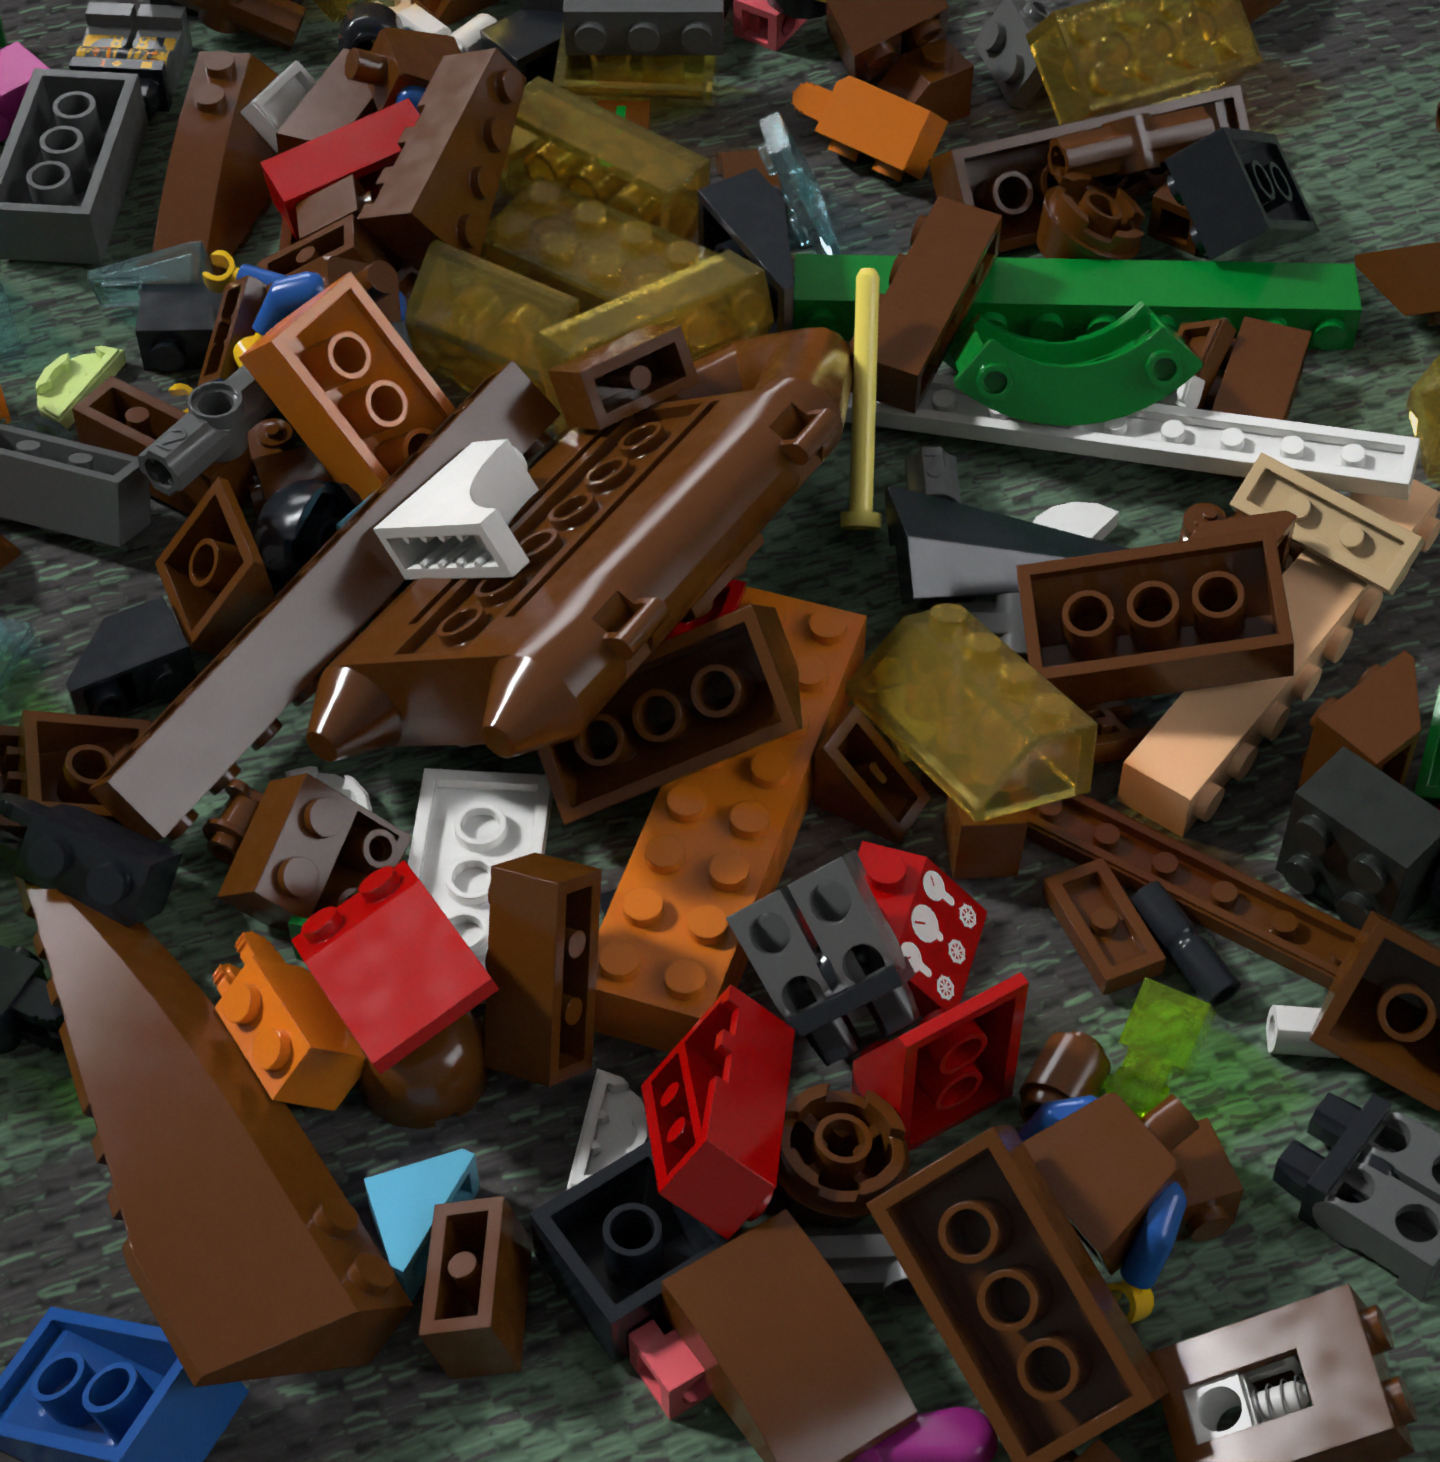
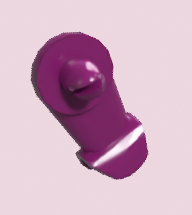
M953 1407L917 1414L915 1421L850 1462H991L997 1452L999 1438L984 1413L970 1407Z

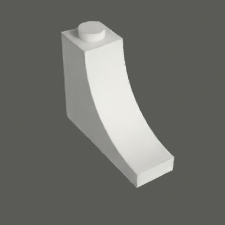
M508 439L472 442L374 527L373 530L405 580L421 578L514 577L530 561L508 525L520 508L539 489L527 471L528 465L525 458L511 445Z

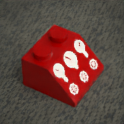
M862 841L858 855L867 872V875L864 877L884 918L892 928L903 955L907 956L916 973L915 976L907 981V984L913 993L919 1015L925 1017L937 1009L945 1008L950 1010L961 1004L988 911L928 857Z

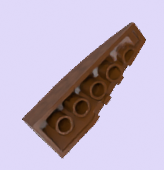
M223 50L213 52L199 51L169 157L152 250L148 284L204 283L202 272H209L216 276L226 273L227 269L219 268L212 264L210 255L217 250H224L233 256L238 247L244 248L252 235L251 227L260 213L266 214L273 203L260 162L278 155V152L276 153L240 112L279 74L251 53H231Z
M1241 85L948 151L928 160L936 197L942 196L1002 215L998 253L1037 244L1036 238L1045 194L1050 188L1059 185L1049 169L1047 159L1050 148L1049 140L1064 134L1102 128L1104 123L1133 115L1150 113V116L1153 117L1203 106L1206 113L1212 117L1215 131L1222 127L1250 131ZM1161 163L1159 168L1129 176L1113 178L1111 174L1093 178L1089 184L1101 188L1112 196L1116 189L1120 188L1133 200H1136L1148 192L1161 187L1167 181V176L1171 174L1166 163Z
M1372 910L1337 970L1310 1033L1309 1040L1440 1111V947Z

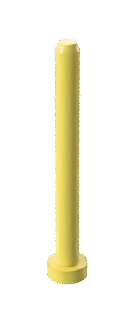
M862 268L856 276L849 511L840 513V529L876 531L881 530L882 514L873 512L880 277L874 268Z

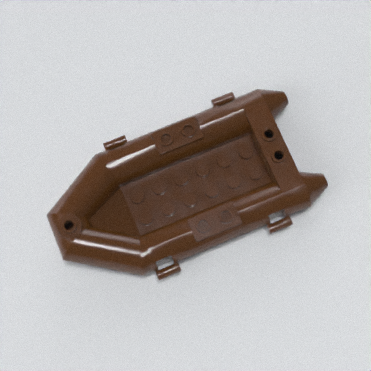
M825 327L802 328L741 338L693 360L700 383L601 430L567 427L528 466L527 471L539 490L520 508L508 525L530 562L514 577L415 579L324 669L319 679L306 733V742L309 748L319 758L328 762H334L384 747L443 745L469 747L486 744L492 752L500 757L511 758L576 739L680 622H691L707 614L714 605V598L730 581L745 572L748 566L746 562L765 542L760 532L839 444L845 425L853 381L854 359L851 347L840 334Z

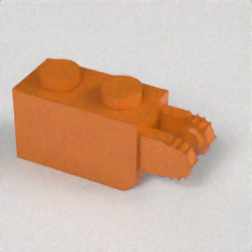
M847 76L837 81L833 91L815 85L812 82L808 83L807 81L804 84L800 83L795 91H792L791 104L795 106L794 109L817 121L818 124L814 131L831 140L827 148L828 150L853 162L857 161L860 153L875 160L871 168L872 170L897 182L901 181L904 173L919 180L923 178L929 165L928 160L933 157L948 124V121L932 111L853 76Z
M252 930L246 933L243 932L234 947L237 949L236 952L240 954V958L245 964L244 967L240 969L230 963L220 964L212 975L213 984L217 986V990L222 997L214 1007L272 1100L335 1111L361 1076L366 1057L360 1045L311 972L303 967L287 964L280 953L275 950V946L271 944V941H268L265 937L254 933Z

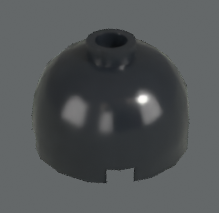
M314 479L298 480L274 492L263 505L256 522L254 541L264 562L269 580L278 588L282 589L337 532L336 524L363 502L360 495L346 483Z

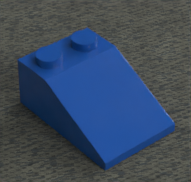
M51 1306L0 1375V1450L24 1462H203L220 1435L226 1430L230 1420L244 1401L249 1390L241 1381L194 1387L161 1327Z

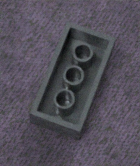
M34 68L0 157V259L102 264L149 125L138 74Z

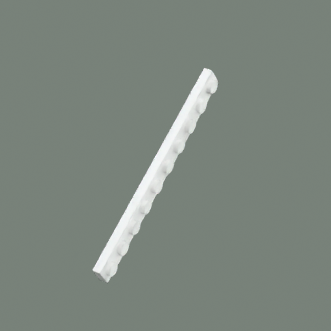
M938 374L934 376L915 414L876 401L875 426L1245 478L1262 452L1332 490L1403 500L1409 499L1420 451V438L1157 403L1130 415L1101 423L1074 426L1038 424L1012 418L994 411L956 388L953 382L955 377ZM850 393L845 422L852 423L853 393Z

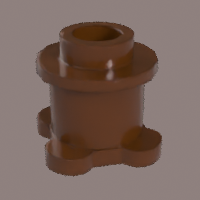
M231 779L228 782L225 791L229 798L225 803V807L217 818L208 819L202 829L204 836L209 841L207 848L210 853L218 860L230 866L263 796L262 793L250 788L248 784L239 779Z

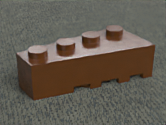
M497 48L443 56L417 105L420 116L415 126L405 127L398 141V145L402 150L394 166L384 167L376 182L380 192L375 202L365 204L357 220L423 276L476 271L527 79Z

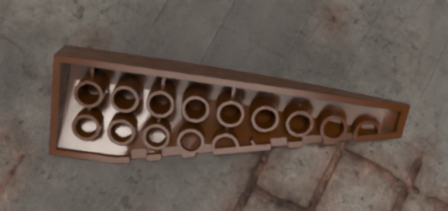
M14 875L24 912L27 916L36 919L38 931L32 939L37 957L48 961L52 974L46 985L51 1006L62 1008L65 1021L60 1027L59 1033L82 1113L94 1118L97 1133L91 1141L95 1158L98 1164L108 1166L113 1187L107 1194L112 1217L115 1220L124 1221L128 1238L121 1248L127 1268L193 1386L200 1387L363 1366L372 1362L413 1307V1304L395 1277L392 1267L383 1258L363 1226L357 1211L346 1199L285 1102L271 1099L214 1008L215 1006L142 922L128 927L110 919L58 889H43Z

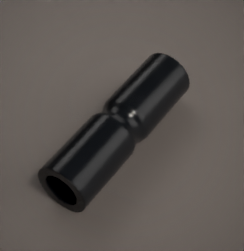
M1159 881L1146 884L1130 898L1131 903L1162 950L1171 955L1174 965L1208 1008L1213 1009L1238 992L1241 982L1208 941L1197 934L1192 921Z

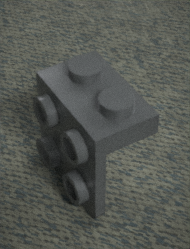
M1003 0L989 21L983 25L979 35L973 42L1008 105L1019 109H1025L1053 70L1109 90L1118 81L1109 65L1111 63L1110 57L1097 46L1090 35L1092 32L1091 26L1074 13H1067L1064 16L1051 11L1048 6L1039 0Z

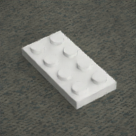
M424 768L408 865L486 970L485 958L488 950L490 910L488 889L491 882V866L535 852L545 855L553 793L547 776L542 774Z

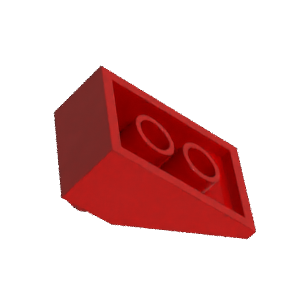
M405 860L395 867L385 866L371 873L360 884L358 893L338 907L329 906L314 913L303 924L301 933L291 939L304 963L380 1075L500 990Z
M1020 972L950 1010L941 1008L929 1013L917 1024L916 1028L891 1041L881 1039L872 1043L853 1061L851 1093L865 1097L866 1091L869 1090L886 1100L898 1113L905 1126L906 1133L904 1137L909 1151L1012 1096L1029 987L1028 980Z

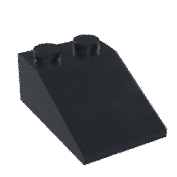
M1222 127L1165 159L1171 174L1167 176L1169 190L1178 204L1186 206L1194 224L1190 226L1191 238L1199 252L1204 256L1208 255L1210 261H1230L1300 240L1319 232V228L1275 134Z
M756 168L698 190L699 274L752 336L793 330L794 281L786 220L788 213L786 199L782 191L777 186H772Z

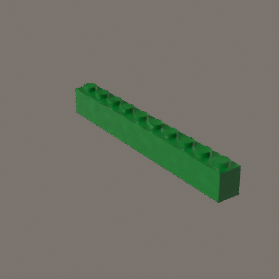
M795 254L793 330L825 327L840 334L845 341H851L855 329V295L858 272L862 268L876 269L880 277L879 293L885 294L889 288V276L897 256ZM997 257L954 340L978 313L1000 328L1017 335L1043 339L1046 342L1077 340L1076 337L1090 334L1115 322L1141 300L1176 332H1178L1182 323L1226 318L1237 330L1233 337L1237 338L1243 318L1246 316L1312 332L1308 349L1327 351L1353 350L1362 307L1355 264Z

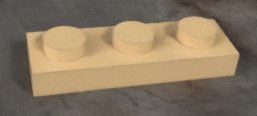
M1262 452L1229 504L1234 511L1243 516L1284 510L1297 515L1291 542L1391 596L1395 593L1425 544L1423 538Z

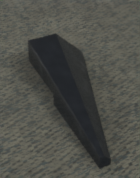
M887 486L884 488L889 546H896L901 604L992 598L1001 594L1019 592L1017 565L1130 549L897 486Z

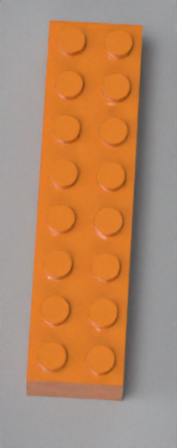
M747 587L739 609L750 604L776 608L798 667L802 729L660 788L599 929L594 1018L595 1032L670 1053L730 984L738 988L749 958L726 917L776 891L814 792L815 749L847 708L864 664L866 615Z

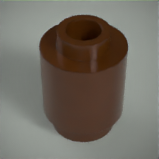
M1079 1031L1052 1034L1020 1088L1021 1102L1018 1111L1021 1118L1027 1122L1037 1109L1048 1101L1087 1095L1097 1097L1111 1071L1110 1061L1105 1055L1101 1044L1090 1035Z

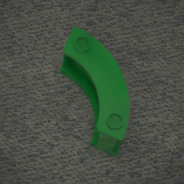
M1141 300L1130 311L1108 326L1090 334L1076 337L1077 340L1064 342H1046L1043 339H1034L1014 334L993 324L978 313L952 342L943 359L946 364L958 372L953 380L955 387L975 401L1012 418L1055 426L1101 423L1130 415L1170 395L1192 378L1203 366L1200 358L1185 344V340Z

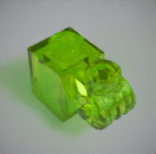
M1145 977L1118 1041L1128 1052L1122 1066L1117 1069L1115 1074H1108L1103 1085V1089L1107 1090L1106 1093L1115 1092L1139 1119L1142 1118L1170 1094L1171 1087L1168 1084L1175 1070L1190 1076L1216 1015L1213 1006L1210 1003Z

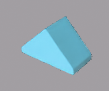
M459 1149L364 1178L371 1214L385 1260L392 1267L395 1277L411 1302L426 1279L434 1206L436 1204L473 1200L480 1189L475 1154L465 1149Z

